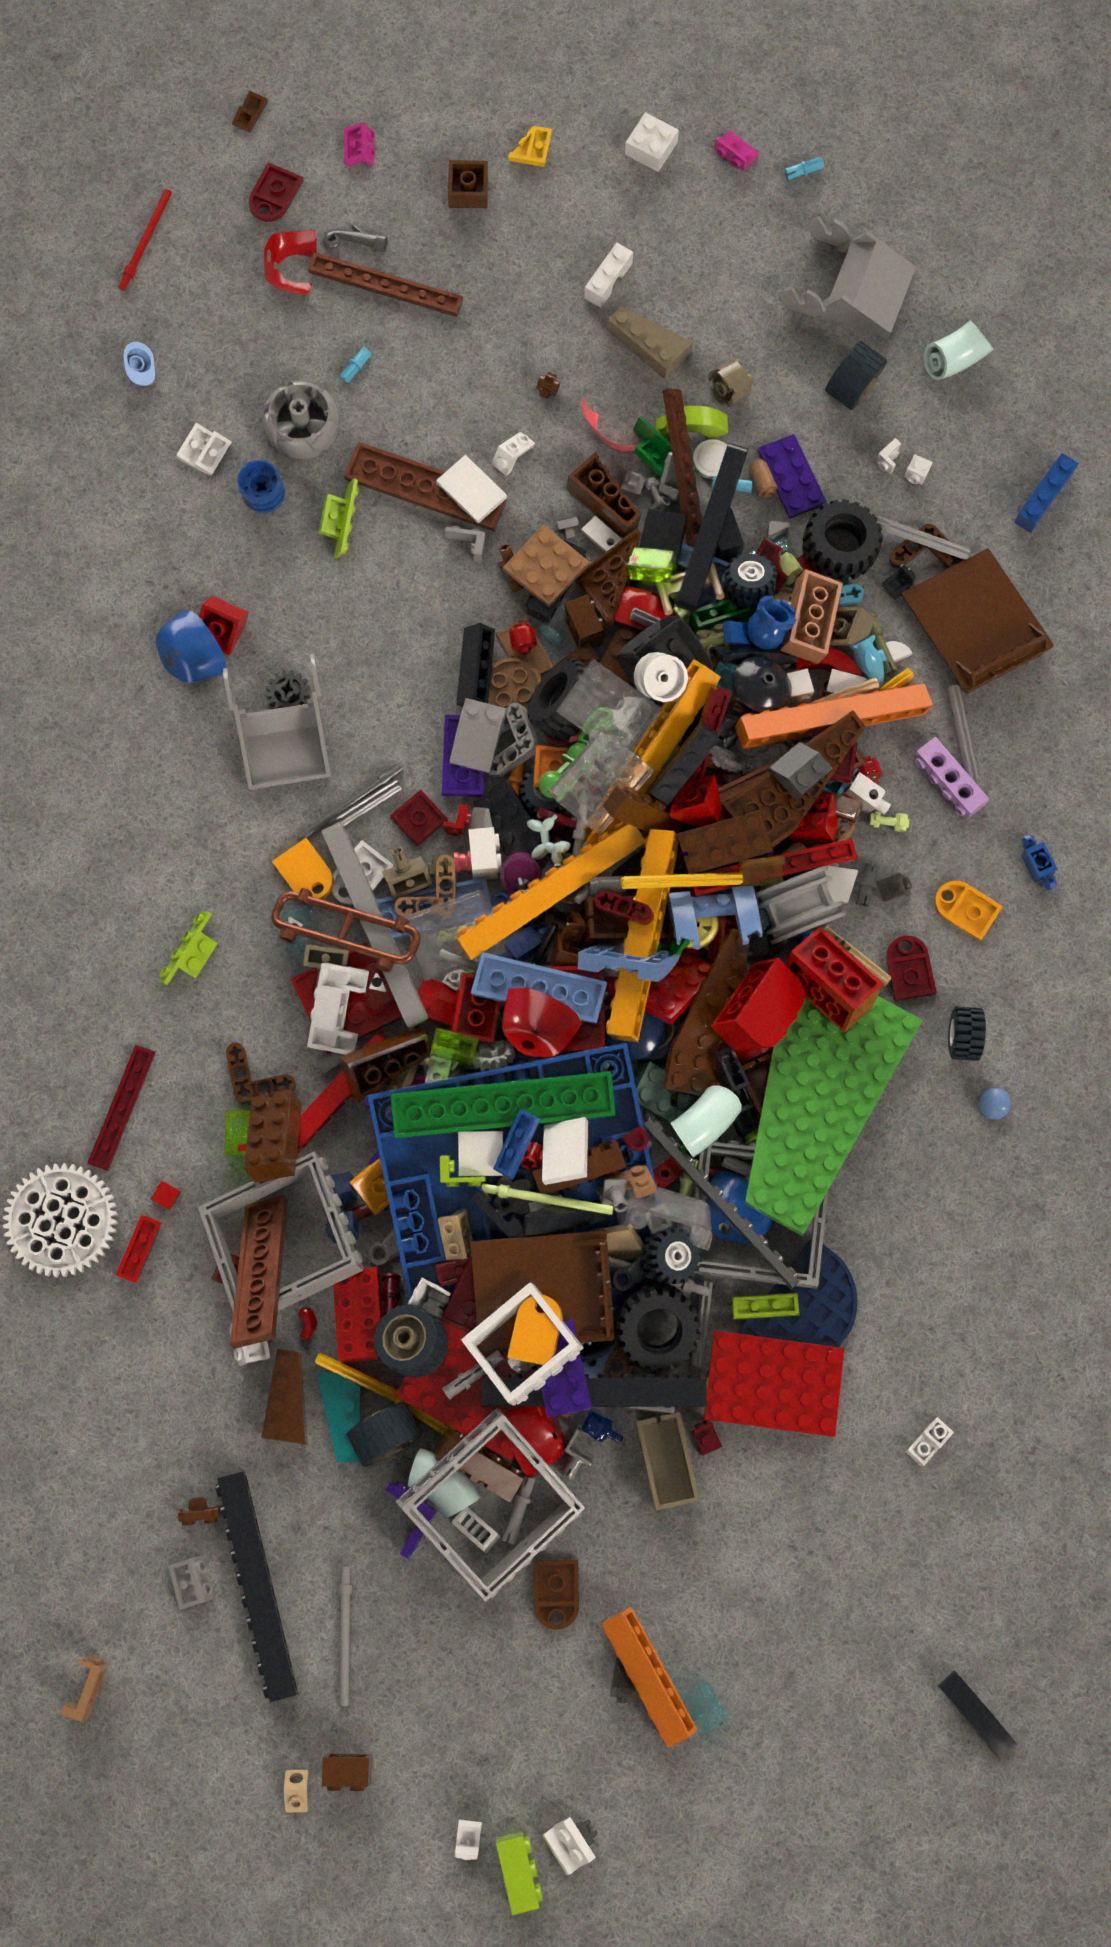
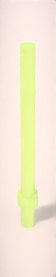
M483 1183L481 1191L484 1190L486 1193L498 1195L500 1198L508 1199V1197L609 1215L613 1214L614 1206L513 1189L509 1185L503 1184L496 1186Z

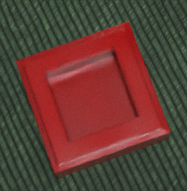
M161 1181L151 1200L171 1210L181 1191Z

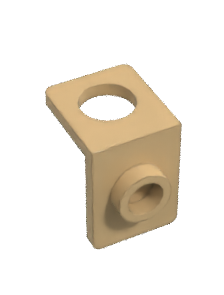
M308 1770L285 1771V1812H308ZM293 1776H300L303 1778V1780L300 1783L295 1784L290 1782V1779Z

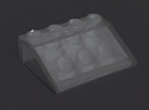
M592 658L556 712L626 761L662 711V708Z
M602 727L550 788L548 793L600 836L614 819L605 810L603 805L615 787H629L632 790L638 791L654 770Z
M482 889L404 916V918L409 920L408 925L415 927L420 933L421 940L415 955L425 981L464 968L438 956L440 950L443 949L467 959L454 938L458 936L457 932L468 925L470 928L476 924L474 920L479 916L491 914ZM499 941L483 953L496 956L504 954L505 950L502 941ZM481 954L472 959L471 961L478 963L480 961Z

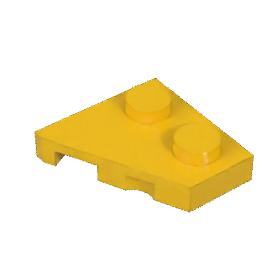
M532 126L527 132V136L519 141L518 147L509 153L508 161L545 167L552 129Z

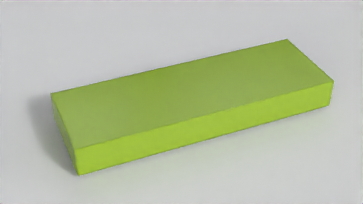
M786 1293L732 1297L733 1320L798 1316V1294Z

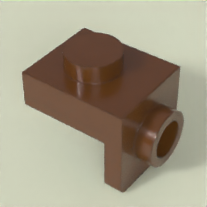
M578 910L569 911L560 937L562 942L581 941L586 924Z

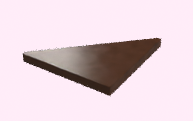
M638 528L591 563L577 578L590 599L594 600L598 611L609 626L613 625L632 565L631 559L635 556L642 534Z

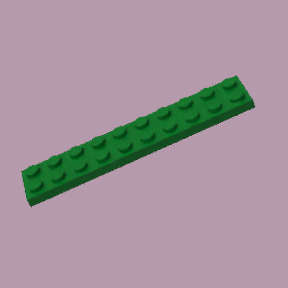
M611 1071L391 1094L395 1138L510 1127L513 1125L519 1109H524L539 1117V1123L567 1121L583 1117L587 1119L616 1116Z

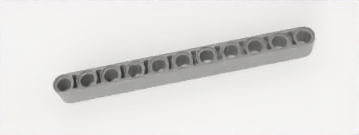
M341 821L322 830L324 839L355 909L384 918ZM360 920L372 948L401 956L389 928ZM394 964L391 972L383 971L408 1028L427 1020L428 1015L406 965Z

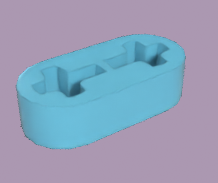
M858 584L842 586L840 596L843 597H840L838 607L859 603L864 595L863 588ZM852 590H854L855 593H859L857 595V598H854L853 595H849L851 594Z

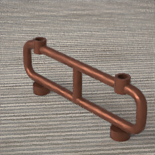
M301 888L299 893L294 891L283 893L277 899L272 910L271 920L273 925L281 930L278 936L281 940L293 944L297 935L371 956L377 958L375 967L384 972H391L394 964L403 965L410 962L414 958L421 940L419 931L415 927L408 925L409 920L404 917L398 916L396 921L359 911L312 897L313 893L305 888ZM296 900L303 905L309 904L346 915L337 937L281 921L279 916L285 902ZM357 918L391 928L401 934H410L412 941L407 953L404 956H397L345 940L353 919Z

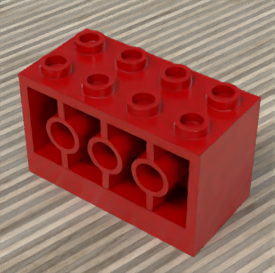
M821 926L791 951L786 964L801 981L805 997L843 1032H846L873 1007L884 984Z
M371 1267L364 1268L363 1271L333 1285L338 1360L343 1364L380 1361L374 1349V1334L377 1324L380 1323L383 1317L381 1280L378 1268Z

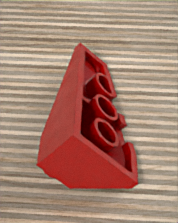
M425 977L417 991L428 1015V1019L425 1021L450 1028L457 992L443 982Z

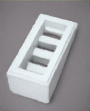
M469 1507L461 1510L451 1522L485 1553L501 1537L500 1534ZM469 1514L471 1518L462 1526L460 1523ZM476 1520L478 1523L469 1532L467 1529ZM483 1526L485 1529L482 1531V1533L477 1538L474 1537V1535ZM488 1533H490L491 1535L484 1542V1544H482L481 1541L487 1536Z

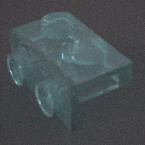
M705 1679L700 1680L696 1685L679 1695L694 1721L700 1737L718 1728L729 1718L725 1706L719 1702L714 1694L713 1687Z

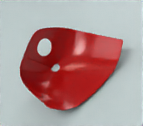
M315 230L280 232L270 236L264 247L265 278L270 285L280 290L304 296L310 292L312 283H293L286 280L279 269L274 268V263L276 262L279 265L285 258L292 255L312 257L314 252L317 253ZM268 249L270 250L271 254L270 262H268L267 260Z
M625 585L614 621L644 631L648 628L647 626L630 619V614L634 608L660 619L677 615L674 611L670 615H665L659 594ZM670 601V604H671V607H672V610H673V608L675 607V605Z
M520 987L508 989L502 1025L504 1035L511 1044L522 1054L534 1057H553L563 1051L582 1024L578 1014L568 1005L536 990ZM534 1030L537 1031L538 1036L531 1034V1032ZM522 1042H532L535 1048L527 1050L522 1046Z
M520 1407L502 1413L549 1467L563 1456L567 1443L558 1417L555 1416L558 1424L557 1429L554 1418H547L545 1407ZM553 1432L557 1435L556 1439L553 1438ZM505 1434L523 1472L529 1478L539 1474Z

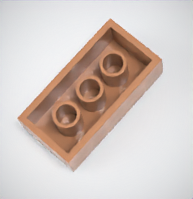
M807 569L801 573L796 579L790 604L796 611L794 617L797 621L787 631L780 651L816 664L827 656L843 583Z

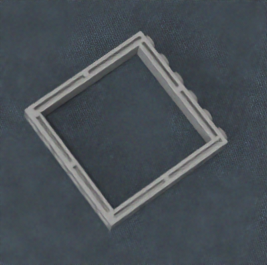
M717 1139L700 1153L698 1170L702 1169L708 1176L710 1155L720 1157L728 1155L736 1159L753 1161L756 1144L749 1143V1146L740 1145L741 1142L738 1141L719 1143V1139ZM696 1186L691 1233L694 1235L693 1239L698 1240L699 1244L697 1247L700 1248L706 1196ZM828 1192L813 1217L808 1274L797 1273L799 1275L797 1278L799 1283L796 1286L816 1289L818 1287ZM702 1261L698 1262V1266H700L699 1271H694L696 1274L787 1285L774 1270Z
M315 1151L296 1160L295 1176L256 1183L252 1181L198 1207L232 1311H234L237 1272L219 1218L311 1174L343 1259L280 1289L278 1311L363 1271L362 1256L358 1250H355L353 1245L356 1243L355 1237L351 1231H348L346 1226L349 1224L348 1218L344 1212H341L339 1206L342 1205L338 1194L334 1193L333 1187H335V1183L326 1171L328 1164L323 1156L320 1157Z
M497 1408L396 1500L400 1508L485 1602L489 1598L496 1596L499 1589L505 1583L512 1581L522 1567L529 1565L532 1558L538 1552L546 1549L549 1542L555 1536L562 1534L565 1527L571 1521L579 1518L585 1509ZM502 1430L564 1502L491 1571L480 1579L417 1507L492 1437Z

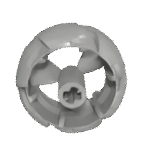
M293 381L288 386L277 388L269 396L263 409L262 422L269 443L278 452L287 454L292 459L306 460L317 457L324 449L328 450L332 446L339 432V413L334 399L326 390L323 391L317 384L312 382ZM310 403H313V406L316 408H322L325 421L310 420L308 411ZM288 407L292 421L278 423L277 417L279 413ZM296 427L298 429L307 428L311 436L291 438L288 434Z

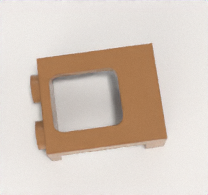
M91 1655V1657L87 1656V1658L79 1660L78 1665L90 1668V1672L78 1705L72 1702L63 1705L60 1715L80 1722L90 1719L108 1665L103 1663V1658Z

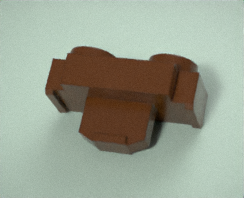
M204 1497L192 1498L188 1501L189 1510L180 1509L178 1511V1521L182 1522L183 1526L193 1525L195 1521L204 1520V1523L218 1522L217 1518L220 1517V1506L208 1508L207 1498Z

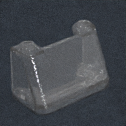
M656 1187L657 1193L637 1199L632 1189L625 1190L624 1198L628 1202V1208L623 1212H618L616 1221L634 1229H641L646 1226L650 1215L683 1224L682 1229L690 1233V1241L694 1246L709 1251L712 1241L711 1210L707 1202L660 1187Z

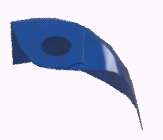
M184 609L159 630L155 641L163 666L175 678L185 683H192L223 673V668H226L223 652L208 627L195 613ZM174 650H179L180 655L177 656ZM166 656H170L173 660V668L168 666Z
M715 1170L711 1181L712 1187L716 1185L723 1192V1199L727 1203L731 1201L739 1210L737 1214L742 1219L747 1218L754 1226L752 1230L757 1236L759 1234L764 1236L776 1221L745 1204L749 1180L731 1171ZM706 1197L704 1213L713 1233L720 1239L748 1245L749 1243ZM721 1223L728 1224L732 1228L731 1233H722L719 1230V1225Z

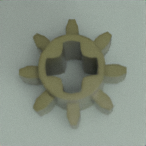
M438 858L432 859V864L428 865L429 875L434 877V881H436V861ZM444 858L443 862H440V866L444 867V873L439 872V877L452 875V872L448 873V866H452V862H448L447 858Z

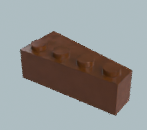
M416 1028L340 1057L350 1095L360 1103L371 1092L375 1093L382 1088L383 1084L397 1078L402 1071L407 1068L410 1069L431 1055L432 1051L427 1034L421 1029Z

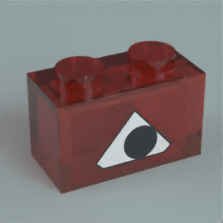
M376 962L362 968V970L369 971L366 992H363L365 998L362 1001L366 1009H371L373 1014L396 1004L382 971L375 967Z

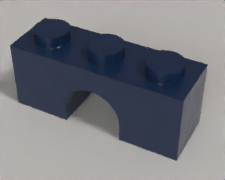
M350 1171L330 1175L335 1183V1187H333L334 1193L338 1194L342 1205L339 1206L340 1209H342L345 1203L357 1200V1192L349 1183L354 1179ZM352 1211L344 1212L349 1221V1224L346 1225L348 1231H351L355 1240H358V1218ZM327 1217V1224L324 1226L325 1234L336 1244L337 1242Z

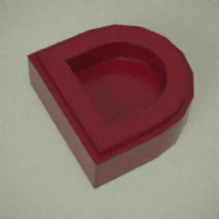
M640 1125L622 1137L626 1145L635 1152L644 1150L648 1145L647 1134Z

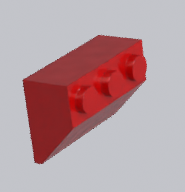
M462 972L459 978L448 1038L467 1042L472 1040L478 1043H493L501 1002L472 995L471 991L476 974Z

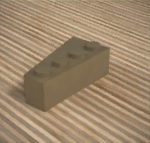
M622 306L608 318L607 331L664 379L692 353V341Z

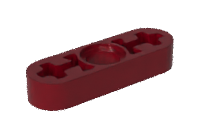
M606 890L599 892L595 897V904L601 911L640 925H647L654 918L653 910L647 904ZM608 898L611 902L614 903V906H612L609 903L603 904L602 900H606ZM629 903V910L625 913H620L619 908L621 904ZM635 909L641 913L645 911L647 916H642L641 918L637 913H634Z

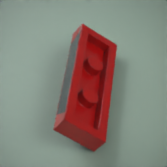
M141 1214L116 1276L136 1284L138 1283L163 1224L162 1222Z

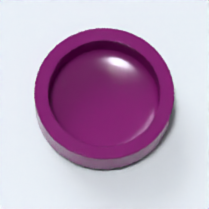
M517 852L508 856L503 862L500 869V880L509 892L513 894L516 892L513 887L518 882V878L528 879L529 882L538 878L540 881L542 867L537 859H532L531 854Z

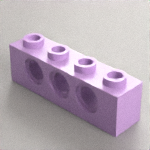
M936 737L916 751L914 756L916 765L929 774L928 778L931 783L937 784L941 788L943 797L953 802L955 810L960 816L964 815L968 819L987 804L989 800L987 795ZM931 761H938L941 767H935ZM945 777H952L954 779V782L950 783L946 781ZM958 792H965L968 798L960 797Z

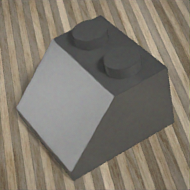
M801 742L768 768L795 801L833 769L819 752Z

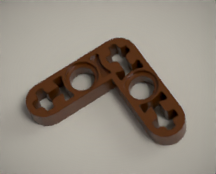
M925 524L918 529L922 532L931 531L932 535L948 540L932 524ZM908 539L891 552L889 558L890 564L894 568H899L902 564L907 565L928 548L947 569L954 566L952 565L953 560L964 561V559L953 555L946 559L949 554L941 553L936 549L917 543L919 549L913 551L909 549L908 544L914 541ZM905 550L906 554L903 556L902 561H895L896 555L898 557L901 556Z
M232 1043L227 1047L226 1057L234 1095L238 1102L242 1104L251 1103L252 1097L263 1095L260 1093L259 1088L264 1083L271 1086L269 1094L273 1096V1093H275L273 1081L280 1085L284 1083V1079H287L292 1084L286 1090H295V1079L289 1074L252 1081L245 1048L240 1043ZM233 1048H237L239 1051L242 1050L238 1057L239 1061L244 1060V1063H237L232 1066V1063H236L234 1055H230L234 1051ZM238 1068L246 1070V1075L242 1079H237L234 1076V1072ZM236 1083H244L246 1091H250L246 1099L239 1096V1093H242L241 1085L236 1086ZM284 1086L277 1087L279 1092L285 1091Z

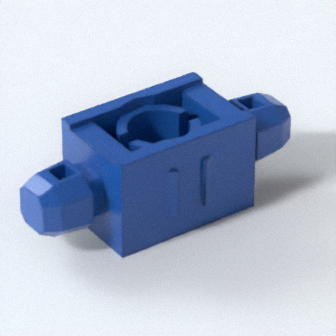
M1027 835L1023 837L1022 845L1026 850L1021 856L1035 883L1043 880L1042 884L1047 890L1055 888L1057 881L1052 875L1055 874L1058 868L1044 842L1036 845L1033 836ZM1035 858L1042 860L1044 867L1038 866L1035 863Z
M530 925L506 941L504 944L507 951L501 952L498 956L521 962L525 961L537 952L548 927L542 925L535 932Z

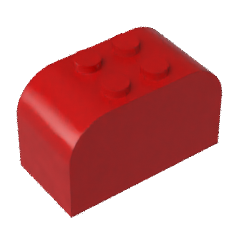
M779 958L753 963L711 1025V1028L732 1049L738 1052L775 1046L787 1035V1029L796 1021L797 1014L804 1004L805 992L803 985L798 977Z

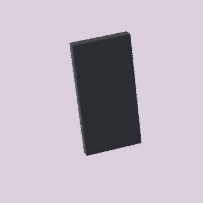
M648 508L637 554L639 557L635 563L630 586L659 594L655 581L659 578L665 579L675 575L688 520L687 515Z

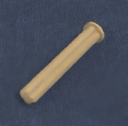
M871 678L807 703V705L815 704L821 700L832 701L838 697L848 698L858 693L864 695L879 689V682L876 678Z
M829 924L826 925L824 930L833 938L837 936L839 943L845 940L833 931ZM845 942V948L851 946L848 952L854 954V957L883 982V986H886L891 980V976L850 943Z

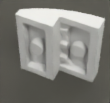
M195 423L175 458L212 476L232 442L215 431L212 433Z

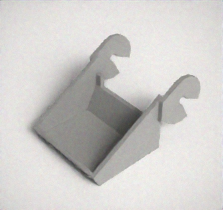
M820 216L813 217L808 225L810 234L817 240L837 246L836 250L847 253L831 296L823 300V302L816 293L809 289L804 301H801L792 286L786 287L782 291L781 300L789 309L812 317L820 315L889 339L916 266L868 231L852 239L848 228L837 219L834 220L830 232L826 230L827 227Z
M310 654L316 692H312L313 699H307L308 704L246 713L245 709H238V706L235 705L233 689L231 690L228 667L223 668L229 710L232 718L235 717L249 790L331 777L319 705L323 701L315 654Z

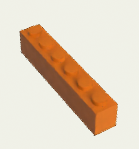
M630 1606L609 1617L601 1623L604 1634L612 1643L616 1656L621 1660L625 1668L626 1675L631 1679L638 1697L643 1701L650 1719L655 1723L660 1738L665 1742L667 1748L689 1738L698 1729L634 1610Z

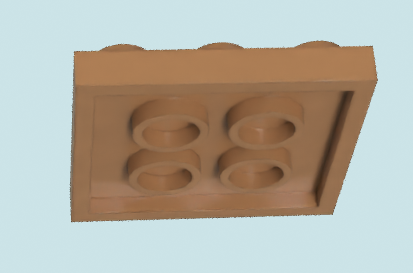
M543 524L503 566V570L547 607H550L589 566V561Z

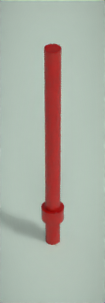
M169 189L164 190L129 265H126L124 268L123 277L118 286L122 291L126 290L130 280L134 278L137 272L136 267L172 194Z

